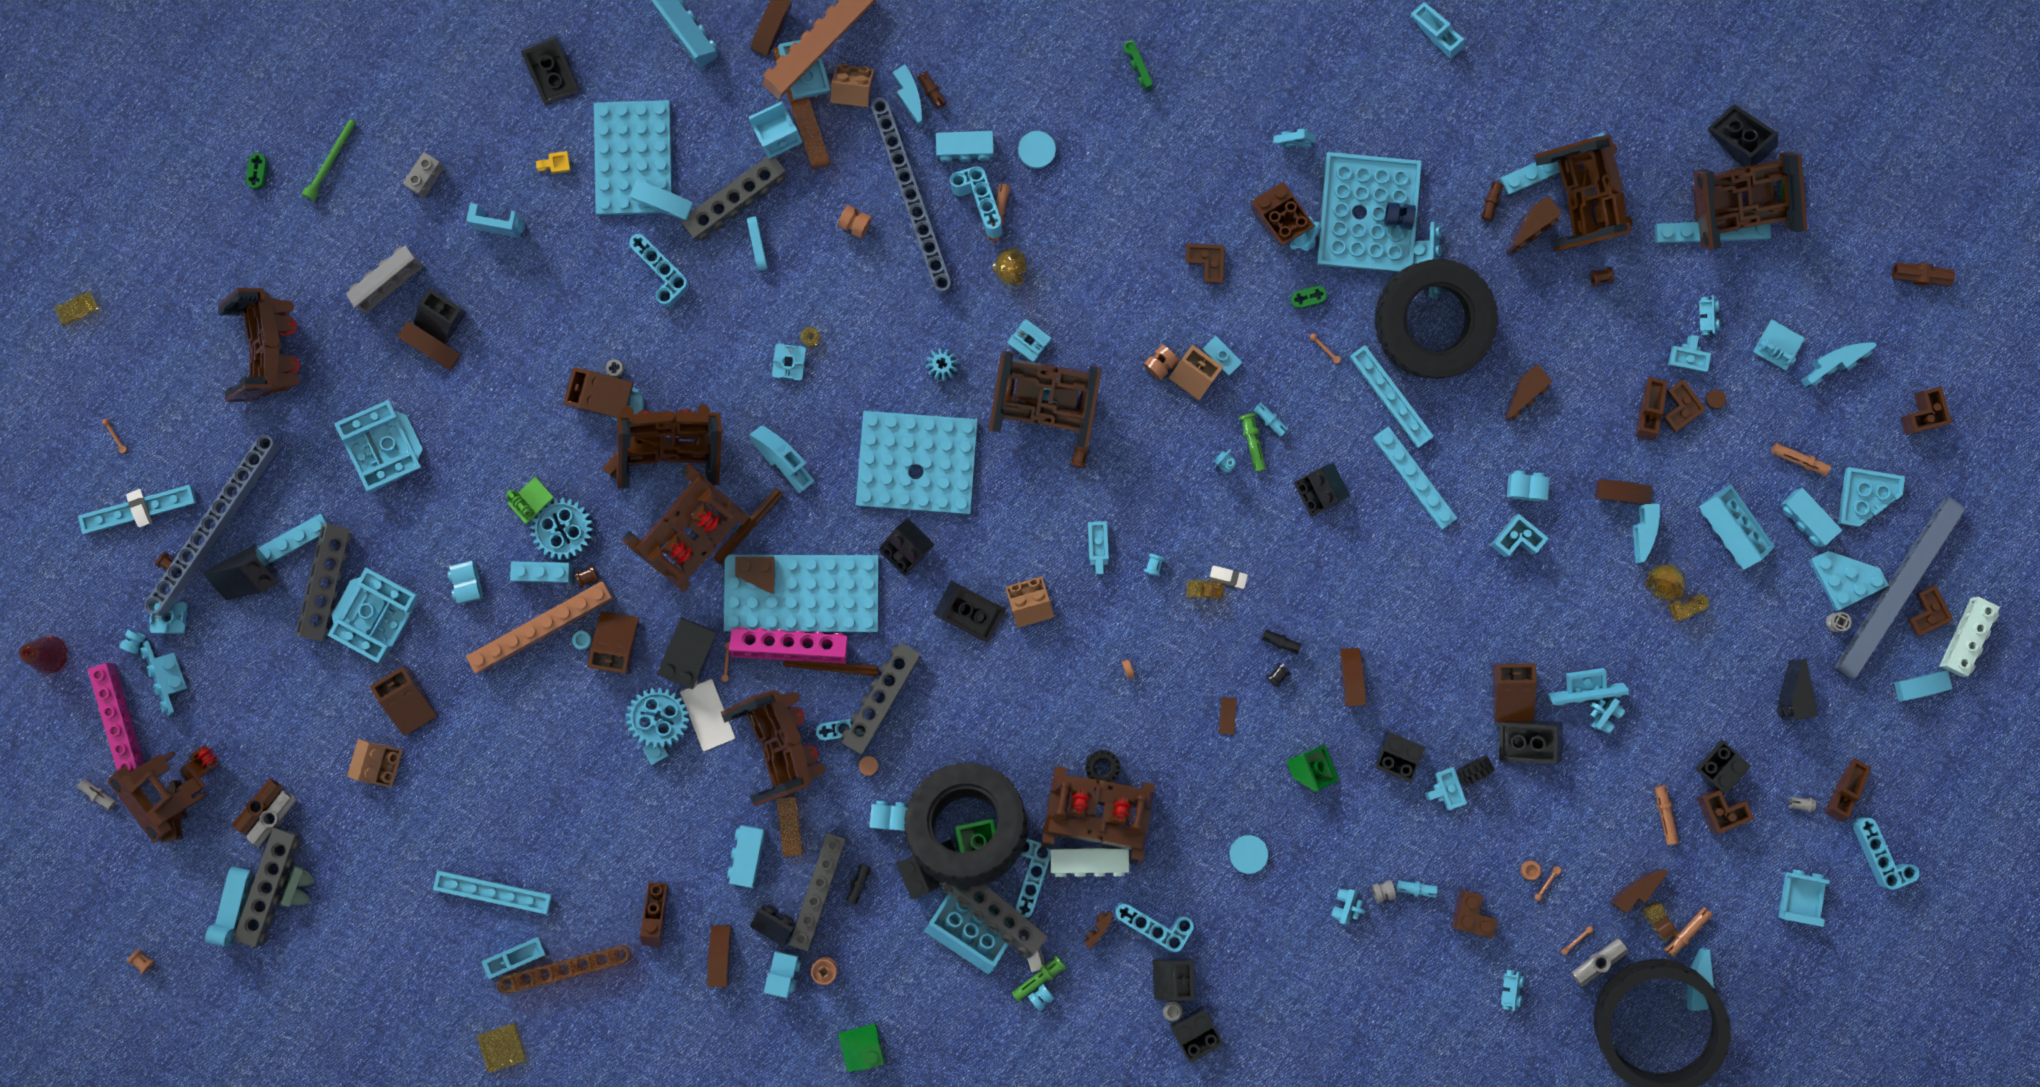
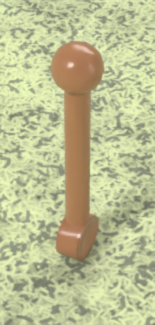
M1313 333L1310 335V339L1312 341H1315L1327 354H1329L1333 358V363L1337 364L1340 362V357L1335 356L1317 338L1316 334Z
M103 419L102 425L107 427L118 444L119 452L126 453L128 449L118 439L109 425L110 421Z
M730 642L725 643L726 656L724 665V675L721 676V680L723 682H727L729 680V676L727 674L730 654Z
M1555 866L1553 868L1552 875L1549 877L1541 891L1535 895L1536 901L1542 900L1543 893L1550 885L1556 874L1561 873L1560 867Z
M1588 926L1586 931L1568 947L1564 948L1561 953L1563 955L1567 954L1587 934L1593 933V927Z

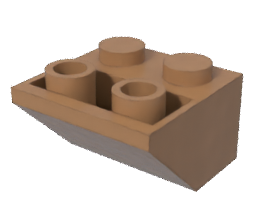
M837 64L831 82L830 103L868 107L871 98L874 69L866 66L854 67L848 64Z
M1192 345L1168 379L1199 401L1219 375L1223 366Z
M1042 576L1005 587L1017 628L1054 618Z
M358 739L347 776L361 782L392 787L403 750L377 742Z

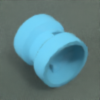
M127 629L126 638L119 647L130 653L138 654L139 646L144 642L146 636L137 631Z
M1044 984L1038 988L1037 992H1032L1028 996L1039 1011L1043 1010L1047 1003L1055 1000Z

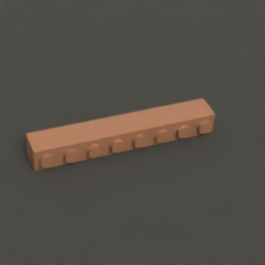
M837 0L838 4L835 7L831 5L825 12L826 16L823 19L818 18L813 24L814 28L810 32L808 30L805 31L800 38L801 41L798 44L795 42L788 49L789 53L786 56L782 55L776 61V66L773 69L770 67L764 73L762 85L780 100L877 0Z
M601 581L472 652L466 658L474 673L481 674L615 600V597L608 584Z

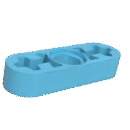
M757 216L747 218L757 269L758 271L767 270L768 266Z
M851 719L821 723L816 729V735L821 740L839 739L842 736L839 732V726L842 723H846L851 728ZM836 724L835 732L837 736H833L834 732L828 733L827 737L820 734L823 726H826L827 729H833L832 725ZM855 729L856 736L865 735L866 730L862 732V729Z

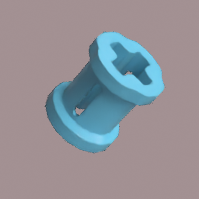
M1149 553L1150 559L1147 568L1143 572L1160 577L1159 571L1165 558Z

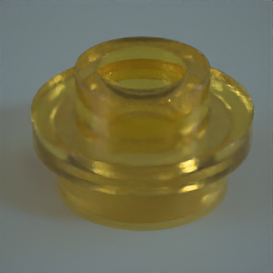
M807 327L802 330L800 337L805 345L814 346L818 343L820 335L817 329ZM813 334L814 338L812 340H808L807 335Z

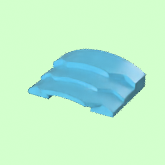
M389 400L334 423L368 494L421 468L418 459L423 448L407 415L394 411Z
M365 567L359 578L350 580L342 598L332 612L334 625L328 636L371 660L382 663L404 630L419 595Z

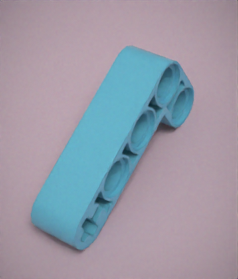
M976 166L953 173L950 177L953 194L964 196L973 193L987 236L990 238L999 237L1003 232L1001 218L985 171L981 167Z
M633 235L629 241L630 247L665 282L656 292L657 301L663 307L673 306L688 291L689 282L643 235ZM636 243H642L643 246L646 248L645 251H643L639 246H637ZM651 254H657L655 261L651 262L648 260ZM670 267V272L667 275H663L662 269ZM678 280L684 281L681 288L675 287V283ZM663 294H670L668 301L661 300Z
M1865 817L1855 819L1853 829L1879 886L1895 890L1919 878L1920 873L1916 866L1904 863L1895 865L1875 820ZM1873 839L1876 842V846L1874 849H1872L1870 846V843ZM1880 858H1883L1884 864L1882 867H1880L1878 863ZM1908 868L1910 873L1908 877H1905L1904 871ZM1888 876L1892 877L1890 885L1887 884Z
M1027 838L1026 842L1029 843L1030 848L1028 851L1022 852L1021 855L1031 858L1016 904V911L1025 918L1033 913L1051 857V849L1046 848L1048 850L1046 857H1039L1037 850L1041 847V842ZM1034 866H1039V867H1041V868H1042V873H1041V875H1039V876H1034V875H1032V873H1031L1032 867H1034ZM1031 884L1036 887V892L1033 895H1028L1025 892L1027 885ZM1022 896L1027 899H1034L1033 902L1029 900L1028 908L1030 911L1022 913V909L1019 908L1025 903V899H1022Z
M234 866L230 868L216 922L214 925L209 926L206 932V943L228 947L236 942L233 938L247 901L253 871Z
M1120 903L1115 908V914L1120 921L1172 952H1178L1183 948L1194 928L1193 922L1186 916L1178 917L1172 928L1169 929L1127 903ZM1127 907V911L1131 915H1133V912H1136L1132 917L1131 923L1129 922L1130 917L1127 915L1121 917L1120 909ZM1144 917L1146 924L1143 927H1137L1135 924L1137 918ZM1186 920L1189 922L1187 930H1180L1179 924L1181 921ZM1154 928H1162L1163 933L1160 937L1152 935ZM1177 937L1179 939L1177 947L1169 945L1171 938Z

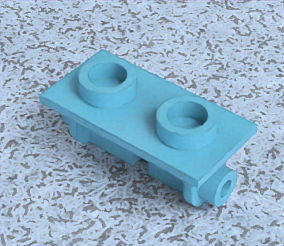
M1712 295V300H1709V297H1701V301H1699L1700 315H1707V318H1700V332H1702V336H1708L1710 332L1717 336V331L1720 330V320L1716 319V312L1720 311L1719 300H1716L1714 295Z
M1230 449L1226 453L1222 451L1214 460L1216 463L1213 467L1214 469L1218 466L1224 472H1230L1235 467V460L1228 454L1231 451Z
M1507 969V973H1504L1503 987L1510 988V992H1502L1501 1005H1503L1502 1009L1510 1010L1513 1007L1512 1011H1517L1518 1007L1521 1008L1522 1005L1520 988L1524 987L1525 977L1522 976V971L1514 974V970Z

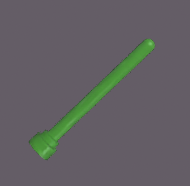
M353 119L347 122L312 184L303 189L301 193L303 196L314 202L319 196L317 193L319 192L320 184L356 124Z

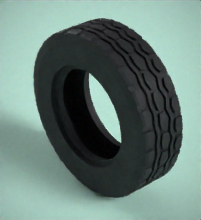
M1426 260L1402 269L1383 288L1375 309L1374 317H1376V321L1374 323L1375 330H1377L1376 336L1379 344L1381 343V348L1385 355L1389 357L1388 359L1403 371L1422 378L1440 379L1453 377L1466 372V370H1470L1478 361L1482 360L1486 355V351H1489L1497 331V305L1486 281L1482 277L1480 278L1479 274L1472 268L1470 269L1468 266L1453 260ZM1429 287H1440L1453 293L1462 304L1465 313V324L1461 336L1451 347L1439 352L1429 351L1419 346L1411 337L1406 322L1407 311L1411 301L1418 293Z
M979 763L951 764L931 773L912 793V798L909 799L904 818L906 839L920 867L927 874L933 876L934 879L954 887L970 888V886H981L1003 876L1017 862V858L1020 857L1027 840V815L1016 787L998 770H993L992 767L986 765L982 766ZM967 797L978 798L989 803L998 813V824L993 837L986 845L975 851L962 853L951 851L938 842L935 836L936 821L941 811L948 804Z

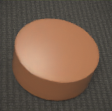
M1128 659L1122 661L1127 679L1134 678L1135 674Z
M866 756L860 760L859 770L864 775H873L878 770V761L872 756Z
M1529 860L1521 865L1520 872L1525 879L1536 880L1541 874V867L1537 862Z

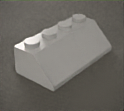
M406 245L397 248L393 252L394 255L389 259L382 260L378 268L366 273L362 281L353 284L349 288L346 295L356 309L367 314L424 267L422 262Z

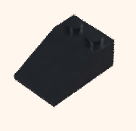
M558 34L522 48L521 54L544 105L580 91Z
M1735 104L1707 128L1727 152L1745 167L1758 165L1778 147V133Z
M255 544L203 572V575L225 600L261 593L278 584L276 569Z
M951 580L933 614L988 643L1006 609Z
M682 617L663 657L657 675L693 690L700 682L717 631Z
M1806 658L1793 659L1788 662L1778 700L1779 706L1777 707L1778 715L1782 720H1800L1818 716Z
M1499 722V760L1558 764L1562 761L1563 722Z
M951 839L940 843L945 848L956 852ZM914 856L896 863L912 900L941 887L939 885L940 881L927 874L920 867Z

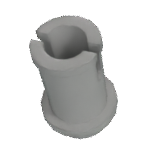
M1790 797L1789 803H1792L1789 804L1790 809L1806 810L1807 813L1815 811L1816 800H1812V798Z

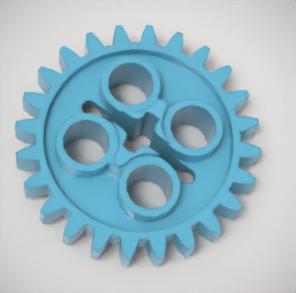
M564 497L561 498L560 503L556 498H554V504L549 502L547 507H544L542 512L537 514L538 518L532 519L536 524L530 526L531 529L535 530L530 535L537 537L533 543H540L538 550L545 549L544 555L546 556L551 552V558L553 559L558 554L559 560H562L564 555L567 559H570L571 553L577 557V550L584 552L582 546H589L586 539L593 538L588 535V532L594 531V529L589 528L593 521L587 520L591 515L589 513L584 514L586 508L582 507L579 509L580 503L576 502L573 505L572 499H569L566 503ZM565 511H569L570 518L564 521L562 514ZM554 514H557V518L560 524L566 526L563 530L566 536L569 538L570 544L567 543L564 533L558 531L561 528L558 522L555 520L553 516ZM548 520H552L553 527L547 530L545 523ZM578 528V529H579V534H578V536L575 537V538H572V536H571V531H572V529ZM561 537V545L555 547L554 539Z
M651 688L650 694L643 690V697L637 694V701L631 700L633 707H627L629 713L625 716L628 719L626 726L630 727L628 734L634 733L632 736L633 740L639 738L638 745L645 742V748H648L651 744L653 745V750L656 749L657 745H660V748L663 750L664 744L671 747V741L678 743V737L683 738L684 733L682 731H687V726L684 724L689 723V719L685 717L688 716L689 712L683 711L686 709V704L680 705L682 698L676 700V693L670 696L668 695L669 689L662 693L661 688H659L658 692L655 693L654 689ZM653 704L656 706V709L649 710L646 706ZM667 710H671L675 714L673 716H667L665 712ZM657 716H659L660 719H658V721H655L654 719ZM642 721H646L650 725L648 727H642L640 723ZM663 727L666 728L668 732L662 734L658 731V729Z

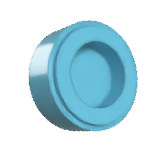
M577 631L572 637V643L577 649L585 650L592 645V636L587 631Z

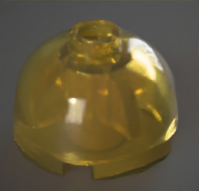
M1021 248L1003 250L996 258V262L993 263L994 273L1006 285L1018 286L1023 285L1025 279L1022 280V273L1026 274V260L1024 253L1019 252L1022 250Z
M1658 565L1650 571L1645 587L1647 590L1650 588L1655 591L1653 595L1666 600H1674L1675 597L1680 599L1685 591L1686 580L1684 574L1675 565Z

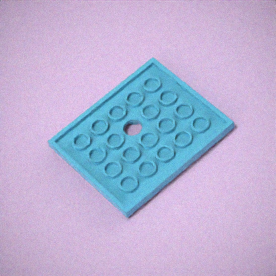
M1327 152L1317 265L1397 273L1412 265L1421 161ZM1388 202L1399 203L1400 206L1404 204L1416 206L1412 230L1401 229L1399 225L1396 228L1384 226ZM1355 206H1363L1367 212L1365 218L1356 219L1353 216L1352 209Z
M863 411L856 506L970 515L978 420ZM912 465H920L923 468V475L919 479H913L909 476L908 471Z

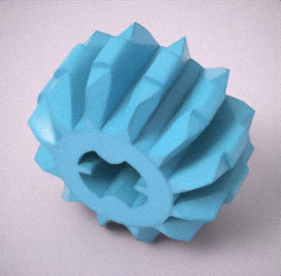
M939 348L938 355L932 351L931 354L934 358L927 357V361L931 364H927L926 369H932L929 372L930 376L936 373L935 380H938L941 375L942 380L946 381L945 375L953 378L950 371L957 372V368L954 366L958 365V361L953 360L956 357L954 353L948 356L949 349H946L945 353L942 354V349ZM945 361L946 367L944 368L943 366V369H940L938 362Z

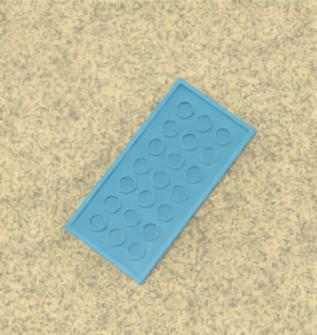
M728 555L725 558L724 632H731V629H737L738 627H745L748 630L763 628L767 631L781 629L786 632H878L879 556ZM735 557H775L774 594H770L735 576Z

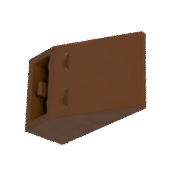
M1284 181L1251 201L1252 212L1281 246L1315 227Z
M1549 195L1535 204L1524 215L1506 251L1507 255L1512 251L1517 253L1528 244V241L1531 243L1544 231H1548L1559 222L1558 217L1562 213Z
M573 367L563 404L575 410L617 418V416L622 415V408L628 406L634 383Z
M601 611L590 648L587 668L629 674L639 617Z
M1536 663L1492 665L1494 723L1534 721L1537 685Z
M402 666L369 686L381 707L403 736L437 717L435 710L410 667Z

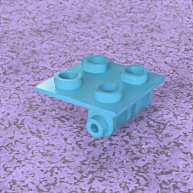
M1771 319L1753 352L1787 371L1790 364L1795 362V355L1805 338Z

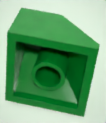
M1325 744L1286 760L1293 779L1315 792L1340 780Z
M876 1023L838 1033L848 1072L865 1070L885 1064V1057Z

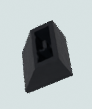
M429 288L418 305L413 324L446 344L467 312Z
M1334 463L1321 467L1294 482L1310 516L1351 497Z
M907 518L893 530L878 550L906 576L928 554L935 544Z
M1386 732L1378 751L1375 768L1411 783L1426 747L1391 732Z
M1720 740L1700 762L1696 770L1713 790H1721L1722 794L1726 795L1751 765L1726 742Z
M770 904L762 905L753 918L750 927L779 945L784 946L795 929L794 919L787 914H784V916L777 913L778 909Z
M1192 958L1152 959L1154 999L1170 1001L1195 1000Z
M1204 1007L1169 1025L1189 1063L1224 1045Z

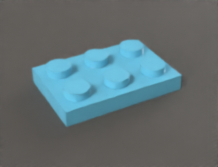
M801 40L779 44L780 56H786L789 53L788 49L795 42L798 44ZM821 58L790 88L794 100L830 93L831 88Z

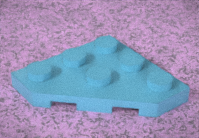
M1851 467L1845 468L1838 524L1860 527L1872 516L1878 514L1903 495L1905 476Z
M1825 551L1809 559L1835 611H1839L1889 586L1881 569L1830 551Z

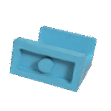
M782 101L749 116L750 123L768 159L803 143Z
M470 203L466 222L475 230L520 238L521 233L524 232L525 222H523V218L516 211H511L509 221L487 218V213L478 204Z
M1793 869V873L1786 872L1778 918L1823 927L1825 919L1821 918L1825 887L1826 884H1830V880L1824 879V875L1812 873V877L1805 876V871Z

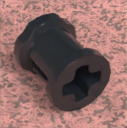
M1278 662L1277 667L1270 675L1267 674L1266 678L1279 688L1282 680L1286 676H1290L1291 673Z

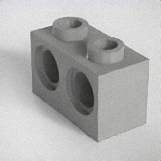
M423 152L403 184L425 199L445 167L438 160Z

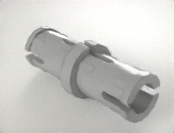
M83 779L77 786V789L89 796L92 802H97L107 811L112 810L117 803L116 800L105 794L102 788H97L87 779Z

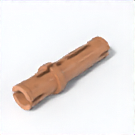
M999 184L995 201L1002 226H1004L1005 222L1003 221L1011 188L1006 184ZM989 236L987 237V239H988L989 241L999 242V237H997V238H990Z
M1775 443L1771 451L1773 455L1805 467V470H1813L1823 476H1826L1831 468L1830 464L1816 460L1812 455L1809 457L1779 443Z
M1667 785L1654 787L1658 803L1656 806L1661 815L1666 845L1679 843L1671 809L1673 805L1669 800Z
M1703 907L1680 933H1676L1675 939L1664 951L1674 958L1684 946L1687 947L1689 940L1713 916L1709 910L1706 911L1707 909Z

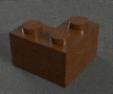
M1942 386L1914 394L1919 412L1901 417L1906 435L1951 424L1952 421Z
M1711 790L1696 797L1711 833L1720 834L1754 820L1747 801L1739 800L1727 805L1721 790Z
M1460 889L1451 927L1493 939L1498 920L1479 914L1483 895Z

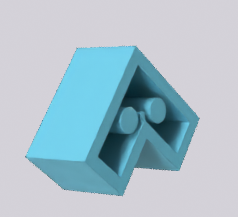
M1520 514L1512 517L1490 546L1504 557L1510 556L1518 545L1533 555L1538 553L1549 538Z
M779 950L775 951L764 993L784 998L793 994L797 984V980L794 979L795 972H799L801 967V961L798 960L799 955Z

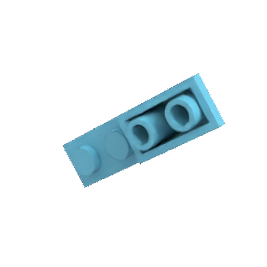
M1875 342L1858 343L1830 352L1811 363L1815 370L1802 379L1801 382L1805 387L1811 384L1815 386L1823 380L1822 376L1826 373L1830 375L1837 369L1839 371L1845 368L1850 370L1858 364L1857 360L1859 358L1865 359L1873 353L1872 349L1877 345Z
M761 425L748 435L749 439L771 466L776 464L798 493H801L814 482L813 478L803 467L806 462L777 434Z

